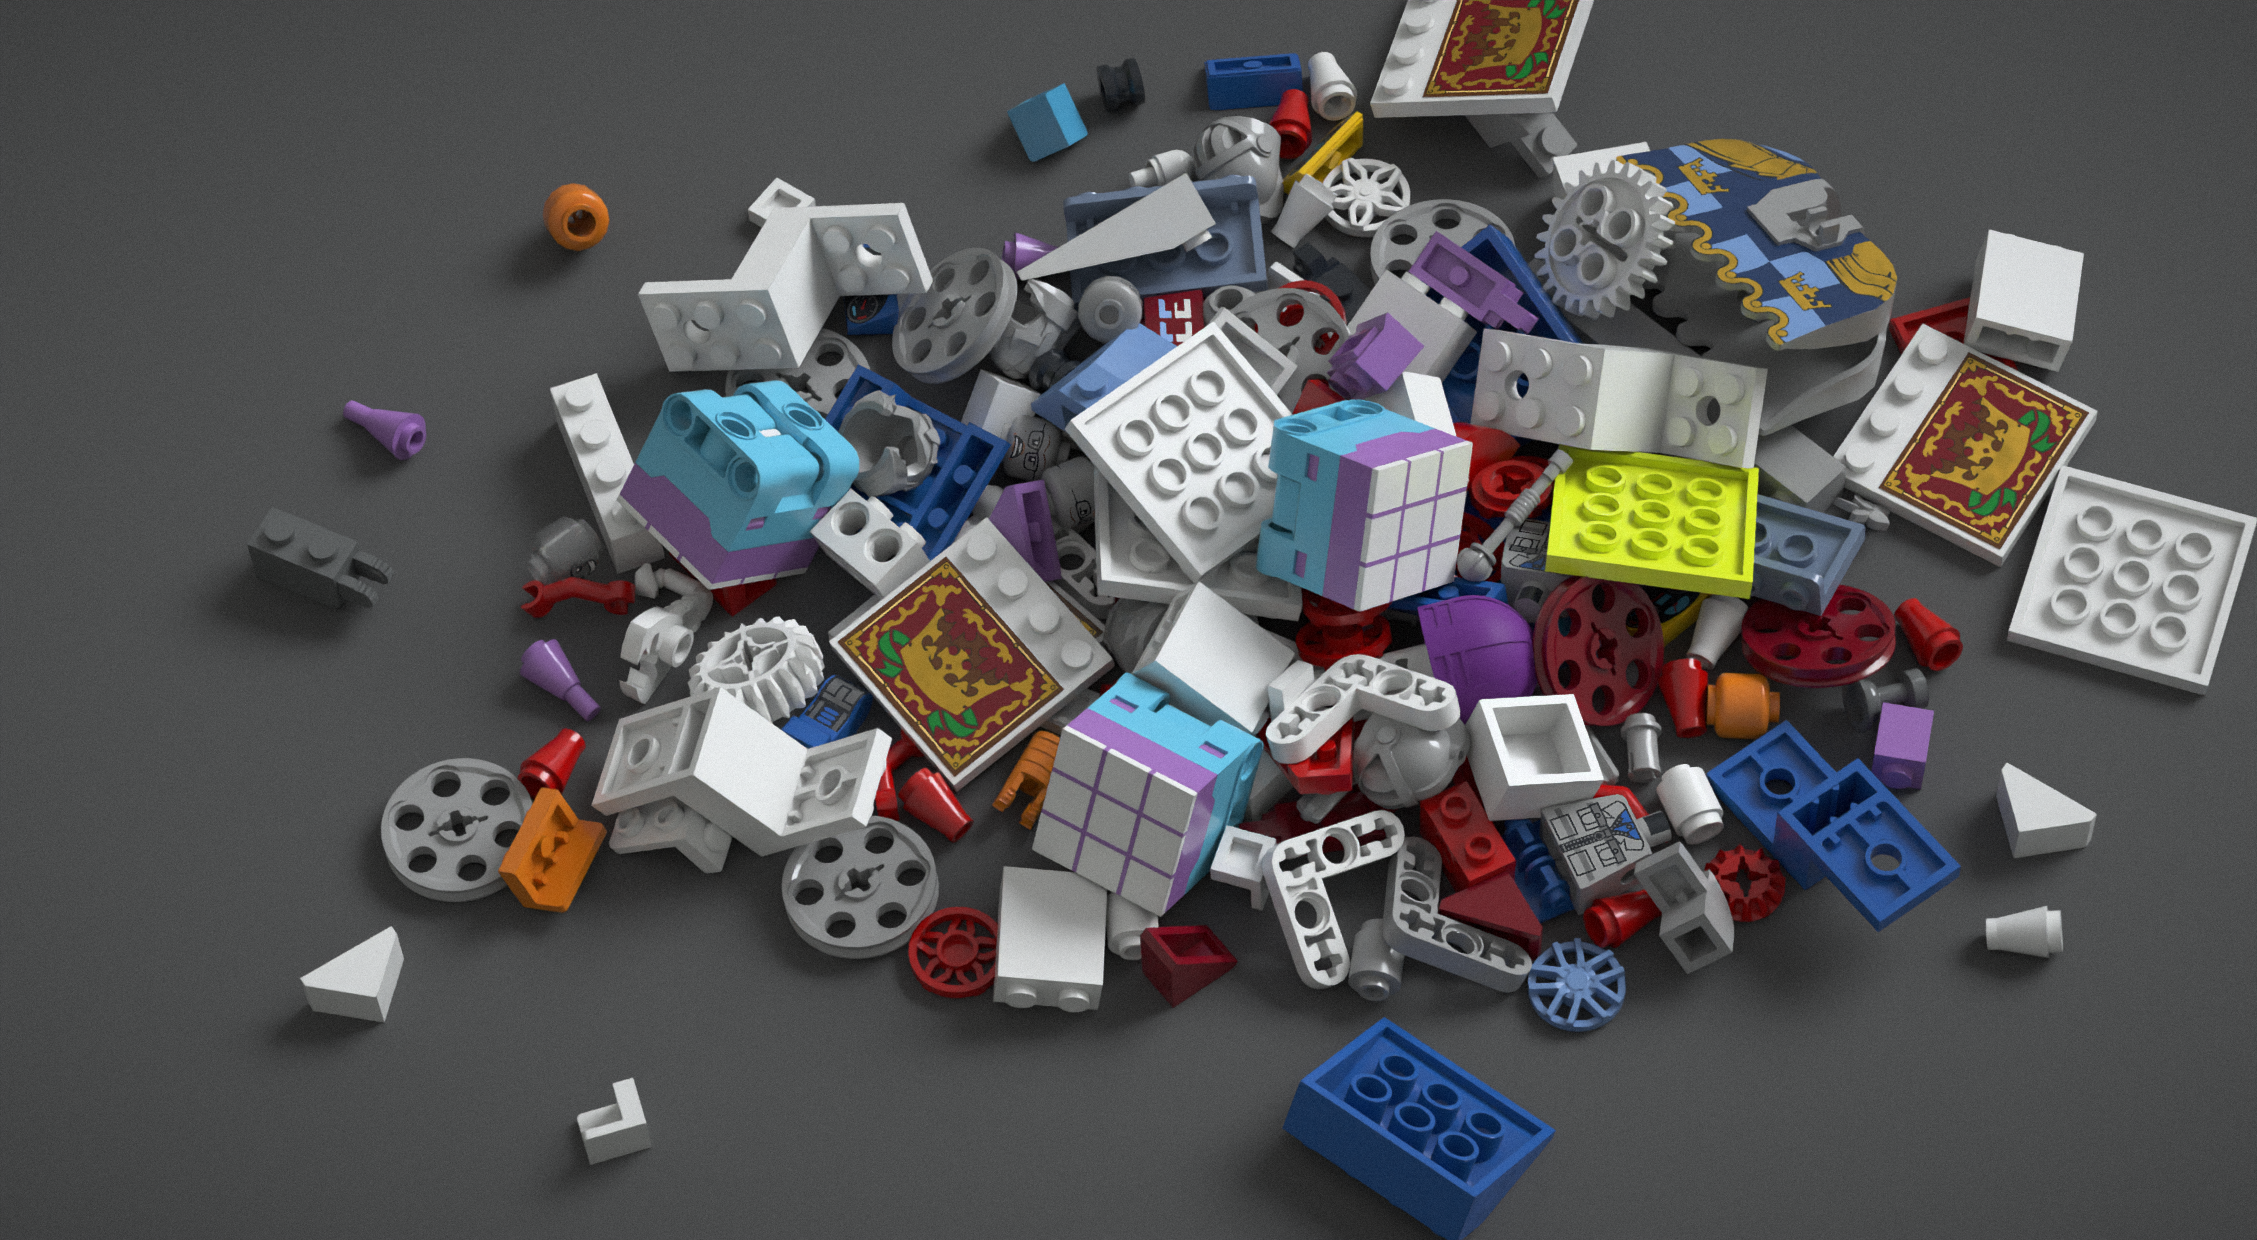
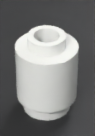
M1682 764L1666 771L1662 775V782L1657 786L1656 792L1676 834L1683 836L1686 843L1691 845L1708 841L1718 835L1724 828L1721 820L1723 810L1703 769L1699 767L1690 768L1688 764Z
M1108 890L1106 905L1108 948L1124 959H1141L1140 935L1145 928L1159 927L1158 915Z

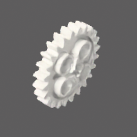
M1611 160L1608 167L1599 162L1595 163L1593 175L1580 170L1578 177L1579 185L1577 186L1566 182L1564 187L1567 196L1564 200L1557 197L1552 199L1553 205L1557 209L1555 214H1547L1542 217L1550 225L1548 231L1539 233L1536 237L1540 241L1545 242V248L1535 253V258L1546 263L1536 274L1538 277L1547 280L1543 288L1553 296L1552 302L1579 317L1585 315L1593 320H1597L1600 313L1609 318L1614 317L1616 306L1626 311L1629 310L1630 295L1643 299L1645 293L1642 284L1645 280L1651 283L1658 281L1652 271L1654 266H1663L1668 262L1660 255L1661 249L1673 245L1672 240L1664 237V232L1675 226V221L1664 216L1673 207L1671 202L1662 198L1667 191L1666 188L1655 183L1657 177L1629 162H1626L1624 165L1616 160ZM1583 220L1586 224L1596 228L1597 233L1601 237L1620 247L1627 253V260L1622 255L1613 252L1608 243L1589 233L1582 227L1581 221Z

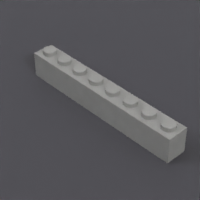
M1534 258L1528 265L1544 286L1547 280L1538 277L1536 272L1546 263ZM1631 303L1629 310L1626 311L1616 306L1614 317L1609 318L1600 313L1597 320H1593L1585 315L1579 317L1558 306L1584 344L1640 347L1701 357L1687 345L1679 342L1674 335ZM1715 398L1709 402L1707 407V417L1712 424L1717 422L1721 411L1719 402ZM1792 425L1766 436L1758 434L1754 467L1759 468L1757 494L1824 513L1833 505L1836 497L1840 498L1843 496L1847 467Z

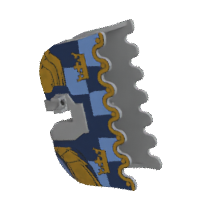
M1737 139L1704 140L1616 157V161L1624 165L1626 162H1629L1657 177L1655 183L1665 187L1667 190L1662 198L1671 202L1676 207L1669 211L1666 216L1675 221V226L1670 229L1675 232V248L1660 252V255L1668 262L1663 266H1654L1652 271L1658 281L1651 283L1645 280L1642 284L1643 289H1658L1662 291L1652 301L1653 312L1666 318L1681 317L1687 320L1678 326L1676 331L1677 340L1688 346L1709 347L1711 350L1704 353L1702 358L1768 369L1759 435H1769L1806 418L1857 401L1875 387L1886 343V328L1892 313L1897 276L1893 264L1877 246L1865 237L1866 230L1853 215L1842 217L1841 204L1835 190L1828 182L1821 179L1811 165L1787 152ZM1805 219L1803 227L1797 223L1798 220Z

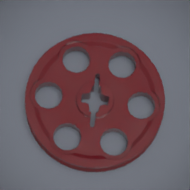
M1571 576L1561 582L1549 594L1536 620L1532 642L1535 674L1544 696L1574 694L1584 725L1610 726L1626 721L1628 716L1637 714L1645 706L1660 678L1664 658V639L1657 611L1648 595L1638 584L1589 578L1587 576ZM1598 584L1602 586L1605 593V602L1599 611L1595 609L1592 602V593ZM1563 610H1566L1571 618V628L1565 637H1563L1558 628L1559 615ZM1631 610L1635 611L1639 621L1637 632L1633 636L1628 633L1626 628V618ZM1633 660L1637 665L1639 676L1636 684L1631 688L1626 680V669ZM1564 661L1567 662L1571 670V680L1566 688H1563L1558 680V670ZM1598 686L1603 690L1605 696V704L1599 714L1592 705V695Z
M1840 584L1821 616L1803 610H1793L1785 605L1761 598L1747 610L1741 625L1743 637L1742 651L1750 666L1769 679L1797 687L1828 688L1863 680L1881 670L1890 661L1896 646L1895 619L1889 607L1879 598L1866 591ZM1847 610H1856L1860 613L1851 615L1844 614L1841 612ZM1763 629L1777 630V632L1761 633L1758 631ZM1863 637H1876V638H1879L1878 640H1875V641H1863V640H1860V638H1863ZM1779 656H1793V657H1796V658L1791 659V660H1779V659H1776V658L1779 657ZM1830 660H1844V661H1847L1846 663H1843V664H1830V663H1827V662L1830 661Z

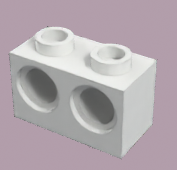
M850 489L811 529L810 533L827 556L882 600L930 562L922 550L926 541L908 523L904 522L900 527L891 521L893 514L876 497L871 496L866 501L854 490ZM863 528L859 533L853 535L857 530ZM897 554L893 559L886 562L889 557Z

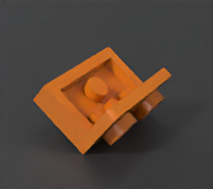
M540 788L531 808L525 814L524 821L514 841L503 857L498 873L523 907L564 913L568 910L607 830L602 823L579 820L558 790Z

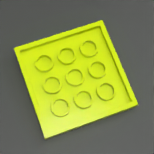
M1559 444L1558 449L1567 453L1572 458L1573 463L1564 474H1558L1554 479L1545 572L1587 576L1589 578L1750 599L1753 584L1759 468H1739L1695 459L1642 452L1589 450Z

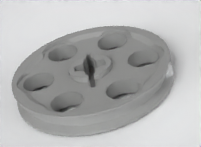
M1451 199L1419 202L1397 211L1378 228L1372 240L1370 252L1372 279L1376 285L1386 269L1390 272L1398 269L1409 271L1436 231L1462 247L1488 225H1492L1510 238L1514 245L1515 241L1509 228L1499 217L1476 204ZM1441 219H1453L1459 223L1457 227L1446 230L1440 229L1434 224ZM1400 234H1407L1416 239L1408 245H1398L1391 241L1393 237Z
M968 248L948 256L930 270L933 282L927 293H912L905 300L899 312L898 323L894 326L892 349L897 363L904 370L910 372L917 380L927 384H939L963 375L990 352L1005 331L1016 304L1017 280L1012 268L988 249ZM989 269L986 277L978 283L981 275ZM954 277L951 285L943 291L948 281H950ZM995 301L990 311L983 315L986 308ZM926 316L923 323L914 330L918 322ZM966 341L963 348L955 354L959 345ZM931 348L928 356L920 362L923 354Z
M1276 288L1266 290L1248 297L1230 311L1243 323L1253 322L1257 324L1258 335L1298 366L1277 394V397L1283 400V404L1291 413L1308 380H1329L1330 376L1327 372L1332 365L1328 361L1348 337L1351 336L1350 330L1341 316L1327 301L1313 293L1300 289ZM1291 304L1302 305L1304 315L1298 324L1289 327L1280 324V314L1286 306ZM1327 332L1338 334L1340 342L1334 352L1327 355L1315 352V343L1319 336Z
M821 328L799 368L729 370L726 378L725 393L726 397L733 396L739 386L749 380L760 382L782 381L798 391L797 394L826 419L837 400L834 397L835 394L845 387L857 365L859 364L869 370L870 367L863 353L850 340L836 332ZM826 352H836L843 357L841 362L834 366H823L817 362L818 357ZM807 387L808 393H804L801 390Z
M448 759L428 765L415 772L392 794L382 817L381 839L386 858L393 873L413 892L442 902L473 901L503 889L507 884L498 873L505 853L510 847L497 845L495 839L504 830L515 829L519 831L526 812L533 804L528 791L508 770L497 764L480 759ZM452 779L461 784L459 790L450 797H439L433 793L434 786L442 780ZM491 788H504L510 793L508 799L500 805H488L482 801L485 792ZM415 812L424 817L422 824L417 829L411 831H404L396 826L398 819L407 813ZM463 823L466 834L456 837L453 826ZM428 854L437 859L435 866L428 872L416 873L409 869V863L418 855ZM469 863H480L487 868L485 874L476 881H465L458 876L460 869Z
M871 816L867 827L797 846L786 863L782 877V896L787 916L797 934L813 948L825 954L846 959H866L893 952L910 942L911 936L918 924L934 913L939 895L936 866L932 853L926 843L906 825L880 816ZM885 836L892 839V847L884 853L875 854L866 849L867 843L874 837ZM825 846H836L843 851L841 857L832 863H821L815 859L816 853ZM910 868L920 869L926 874L924 879L914 886H905L897 881L899 875L904 870ZM855 882L862 886L869 883L870 888L863 892L860 888L852 890L851 885ZM814 887L823 892L822 898L812 905H802L795 900L797 894L806 888ZM892 910L901 911L907 916L902 925L896 928H885L878 923L879 918L884 913ZM848 920L854 923L855 929L846 937L834 938L827 933L829 926L836 921Z

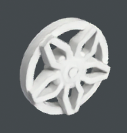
M1348 158L1342 161L1341 165L1333 169L1323 182L1325 186L1338 196H1346L1345 198L1336 197L1331 205L1341 210L1348 209L1349 221L1341 218L1334 210L1325 218L1333 227L1348 235L1374 237L1378 228L1384 222L1369 224L1374 216L1377 214L1379 216H1391L1397 211L1410 206V188L1401 170L1394 164L1390 165L1380 160H1355L1354 158ZM1367 171L1374 172L1370 179H1368ZM1356 173L1361 179L1355 181L1350 174ZM1386 177L1389 178L1388 181L1383 184L1378 183V181ZM1341 178H1343V183H1344V185H1343V184H1339V185L1334 186V184H1335L1338 180H1340ZM1396 185L1401 191L1402 200L1392 192ZM1384 202H1389L1393 206L1384 205ZM1356 216H1357V217H1361V220L1359 221L1358 224H1357Z

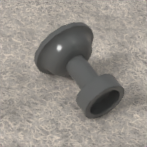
M1915 668L1900 672L1897 677V683L1877 688L1867 678L1843 685L1842 699L1850 724L1857 732L1864 733L1871 729L1874 721L1878 720L1883 702L1890 704L1902 703L1903 706L1923 709L1929 703V689L1923 673Z

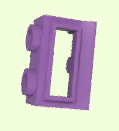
M1387 312L1356 326V333L1349 336L1328 361L1332 365L1327 372L1330 376L1328 382L1337 393L1349 400L1352 398L1363 400L1385 392L1424 348V345Z

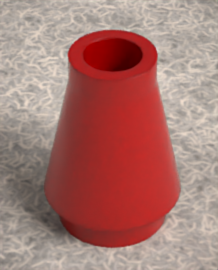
M1290 89L1282 94L1280 104L1269 123L1270 126L1277 130L1281 137L1279 156L1281 158H1297L1312 143L1308 110L1309 98L1301 90Z
M1916 598L1908 599L1898 606L1894 613V619L1901 626L1920 665L1929 667L1934 671H1940L1951 666L1960 657L1963 644L1960 641V632L1924 607Z
M1678 659L1664 664L1661 667L1662 676L1658 679V684L1674 722L1676 735L1680 738H1694L1705 734L1707 731L1705 718L1708 673L1702 670L1701 662L1696 659Z
M564 728L555 738L521 763L520 774L517 780L524 785L530 798L535 800L540 788L556 789L562 795L579 756L586 748L584 739L577 732Z
M923 768L915 773L904 784L898 794V797L905 803L903 806L905 811L945 835L952 843L960 840L974 823V820L966 814L940 773L933 774L928 768Z
M1643 889L1641 891L1595 899L1592 907L1584 911L1583 920L1589 937L1597 946L1604 948L1609 945L1610 947L1617 948L1653 919L1662 916V912L1647 891Z

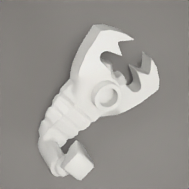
M644 563L635 572L636 594L656 598L659 591L658 587L660 589L665 587L683 597L681 600L672 602L670 606H665L664 608L656 606L646 610L630 622L626 631L620 658L635 665H638L640 661V670L638 671L630 667L627 682L620 681V688L625 696L646 704L659 686L670 667H678L685 661L693 644V633L698 630L701 621L705 620L713 603L711 590H708L700 581L671 568L667 570L660 568L653 572L649 563Z

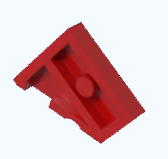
M1354 716L1315 753L1298 763L1285 764L1273 759L1266 737V729L1272 722L1271 718L1267 719L1264 726L1256 734V738L1263 741V749L1299 794L1318 793L1329 795L1336 792L1352 791L1355 740Z

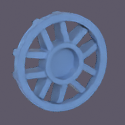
M1574 938V941L1560 944L1557 941L1552 943V947L1539 955L1532 964L1527 982L1530 1003L1543 1020L1557 1028L1575 1032L1599 1028L1611 1021L1624 1003L1626 978L1623 966L1613 956L1614 953L1609 949L1606 951L1591 943L1581 942V938ZM1575 952L1576 963L1568 964L1563 954ZM1583 953L1591 954L1596 957L1585 962ZM1552 958H1555L1558 967L1545 964ZM1605 964L1611 968L1610 971L1596 975L1595 973ZM1536 978L1550 979L1556 981V983H1536ZM1617 981V994L1606 986ZM1539 996L1555 998L1547 1009L1542 1004ZM1598 997L1611 1004V1006L1605 1011L1594 999ZM1562 1004L1572 1007L1568 1019L1555 1015ZM1582 1007L1594 1016L1588 1020H1576Z

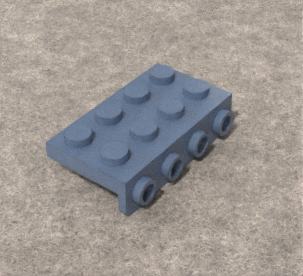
M1227 175L1221 179L1192 182L1216 223L1207 229L1212 238L1188 252L1180 244L1174 249L1070 270L1074 309L1079 312V302L1085 288L1094 280L1105 276H1117L1131 282L1139 291L1143 305L1144 298L1201 289L1203 297L1207 298L1215 290L1229 285L1243 287L1253 292L1268 290L1256 179L1252 176ZM1134 186L1123 191L1098 194L1085 192L1066 198L1063 201L1068 242L1163 186L1148 188Z
M1757 494L1753 584L1750 596L1776 602L1793 610H1803L1821 616L1865 540V525Z

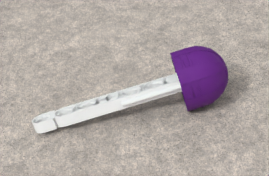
M1461 596L1417 607L1425 644L1385 653L1379 659L1452 685L1456 691L1460 707L1459 719H1461L1464 725H1466L1479 700L1531 697L1537 684L1532 645L1533 631L1522 615L1511 606L1486 596ZM1324 669L1313 671L1314 681L1326 671ZM1405 689L1394 690L1385 695H1395L1403 692ZM1268 703L1265 711L1269 714L1268 718H1271L1270 704ZM1321 707L1313 712L1325 711L1330 708ZM1361 708L1354 715V722L1369 719L1373 712Z

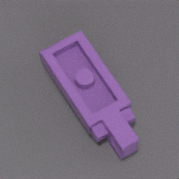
M1438 231L1434 233L1408 271L1488 326L1490 324L1497 330L1506 320L1528 335L1539 319L1517 304L1523 292L1515 288L1516 285Z

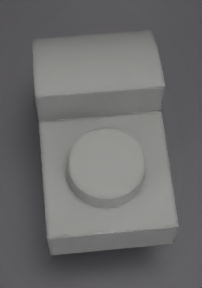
M1553 113L1465 115L1490 148L1511 142L1539 178L1547 176L1553 171L1552 158L1569 155L1578 145Z
M1680 841L1635 863L1634 875L1662 912L1659 936L1687 974L1732 953L1734 924L1724 893L1710 869L1702 872Z

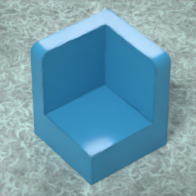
M1065 83L1036 95L1007 111L1019 139L1032 162L1062 150L1088 135L1087 129Z

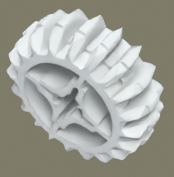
M779 616L774 617L767 623L762 618H759L753 625L749 626L741 623L738 630L732 633L724 632L722 639L717 642L708 643L707 652L699 653L696 656L697 664L689 669L691 677L688 681L691 690L690 696L722 687L772 724L781 717L789 719L792 710L806 706L805 698L813 697L818 693L817 685L824 680L822 672L825 668L822 660L823 654L814 636L809 633L806 626H799L795 619L784 622Z

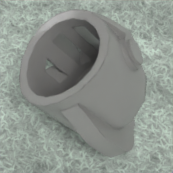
M1243 116L1223 117L1206 126L1193 148V161L1198 179L1206 181L1221 179L1227 175L1252 176L1256 179L1261 224L1268 223L1281 213L1284 186L1279 168L1281 137L1277 130L1265 122ZM1241 135L1247 137L1246 139L1241 141Z
M1373 713L1364 725L1356 743L1353 755V775L1361 792L1370 801L1383 808L1398 809L1417 805L1419 801L1441 793L1451 783L1458 767L1466 759L1471 745V735L1459 718L1456 723L1448 728L1438 731H1427Z

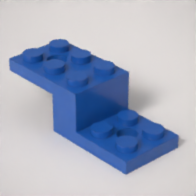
M1787 720L1707 772L1706 777L1713 792L1804 890L1827 877L1877 932H1880L1960 875L1961 866L1859 758L1836 773ZM1773 779L1785 780L1792 785L1793 790L1787 794L1778 795L1769 791L1765 784ZM1881 854L1890 855L1898 861L1900 866L1892 871H1883L1876 868L1871 859Z

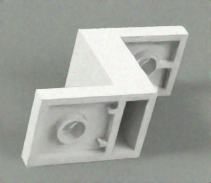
M904 203L774 208L732 279L645 282L638 296L670 372L799 368L840 296L927 293L933 279ZM862 244H868L871 249L880 252L881 255L869 253ZM691 320H695L697 324H699L703 328L709 329V331H703L697 328Z
M1484 329L1471 424L1499 429L1509 435L1589 450L1664 453L1739 468H1754L1768 369L1649 348L1572 343L1497 329ZM1525 373L1529 381V388L1527 394L1521 398L1517 392L1516 384L1519 376ZM1713 398L1717 399L1721 410L1719 419L1714 424L1707 417V407Z
M722 687L619 719L591 806L607 816L675 796L762 857L867 827L868 820L874 810L873 803L880 778L886 769V758L892 738L876 728L807 749Z

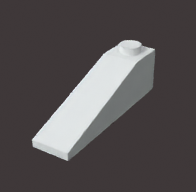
M1187 173L1019 270L1017 273L1021 280H1027L1174 249L1180 244L1188 252L1212 238L1207 229L1216 223Z

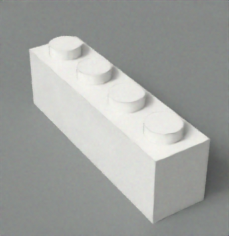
M597 373L550 388L558 426L617 573L640 567L644 563H652L664 559L663 545L617 501L634 463Z

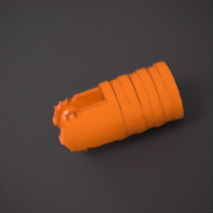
M1046 731L1034 733L992 804L993 807L1003 812L1013 802L1018 788L1024 793L1033 796L1034 798L1022 812L1019 822L1029 830L1032 829L1041 814L1060 737Z

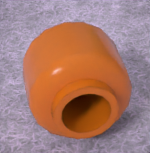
M575 183L563 185L553 191L545 202L542 214L544 225L553 239L564 248L575 251L590 249L598 244L607 233L610 220L608 209L598 194L585 185Z
M1722 673L1718 676L1715 685L1708 684L1706 725H1714V730L1719 737L1758 739L1767 733L1769 722L1779 723L1780 692H1770L1769 681L1764 675Z

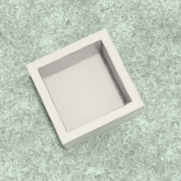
M1574 694L1482 699L1477 703L1465 725L1471 735V745L1467 758L1489 821L1541 818V809L1593 799L1604 781Z

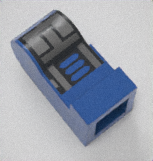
M833 675L823 683L815 699L798 718L793 715L781 730L807 749L856 735L858 728L862 725L870 711L873 696L870 692L839 675Z

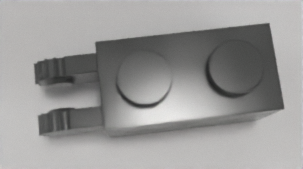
M275 507L269 510L247 543L256 577L331 608L341 607L345 600L367 609L374 607L379 599V595L370 585L360 582L359 578L362 576L384 585L388 584L395 575V571L390 567V564L361 551L359 541Z

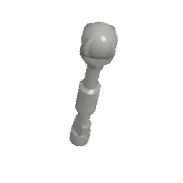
M1558 449L1548 460L1549 466L1530 489L1525 488L1520 496L1511 504L1504 513L1505 519L1483 545L1472 543L1470 548L1460 551L1457 556V566L1460 575L1464 579L1475 582L1484 581L1489 578L1492 573V566L1496 563L1492 553L1515 526H1520L1525 521L1528 515L1540 503L1539 497L1558 474H1564L1571 466L1573 460L1567 453Z

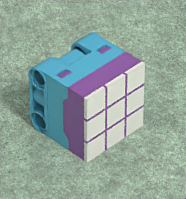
M773 380L744 384L735 391L733 396L721 397L716 392L706 389L674 393L663 402L661 412L617 501L708 590L803 574L806 572L819 547L810 531L848 492L859 472V457L854 447L791 387L782 381Z
M1345 400L1275 420L1268 468L1278 474L1272 518L1266 519L1261 523L1256 569L1262 574L1278 577L1359 612L1454 582L1473 443L1386 410L1383 406L1366 400Z
M1127 672L1119 678L1113 687L1063 728L1032 850L1161 917L1210 872L1226 826L1238 828V825L1243 822L1264 744L1262 740L1223 720H1219L1213 726H1210L1170 706L1169 693Z

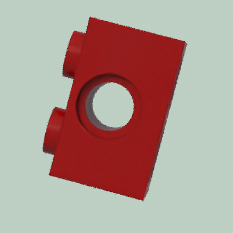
M1467 781L1444 790L1431 798L1420 801V834L1424 840L1430 842L1439 851L1442 859L1441 869L1456 893L1506 870L1515 882L1516 860L1492 821H1489L1487 813Z

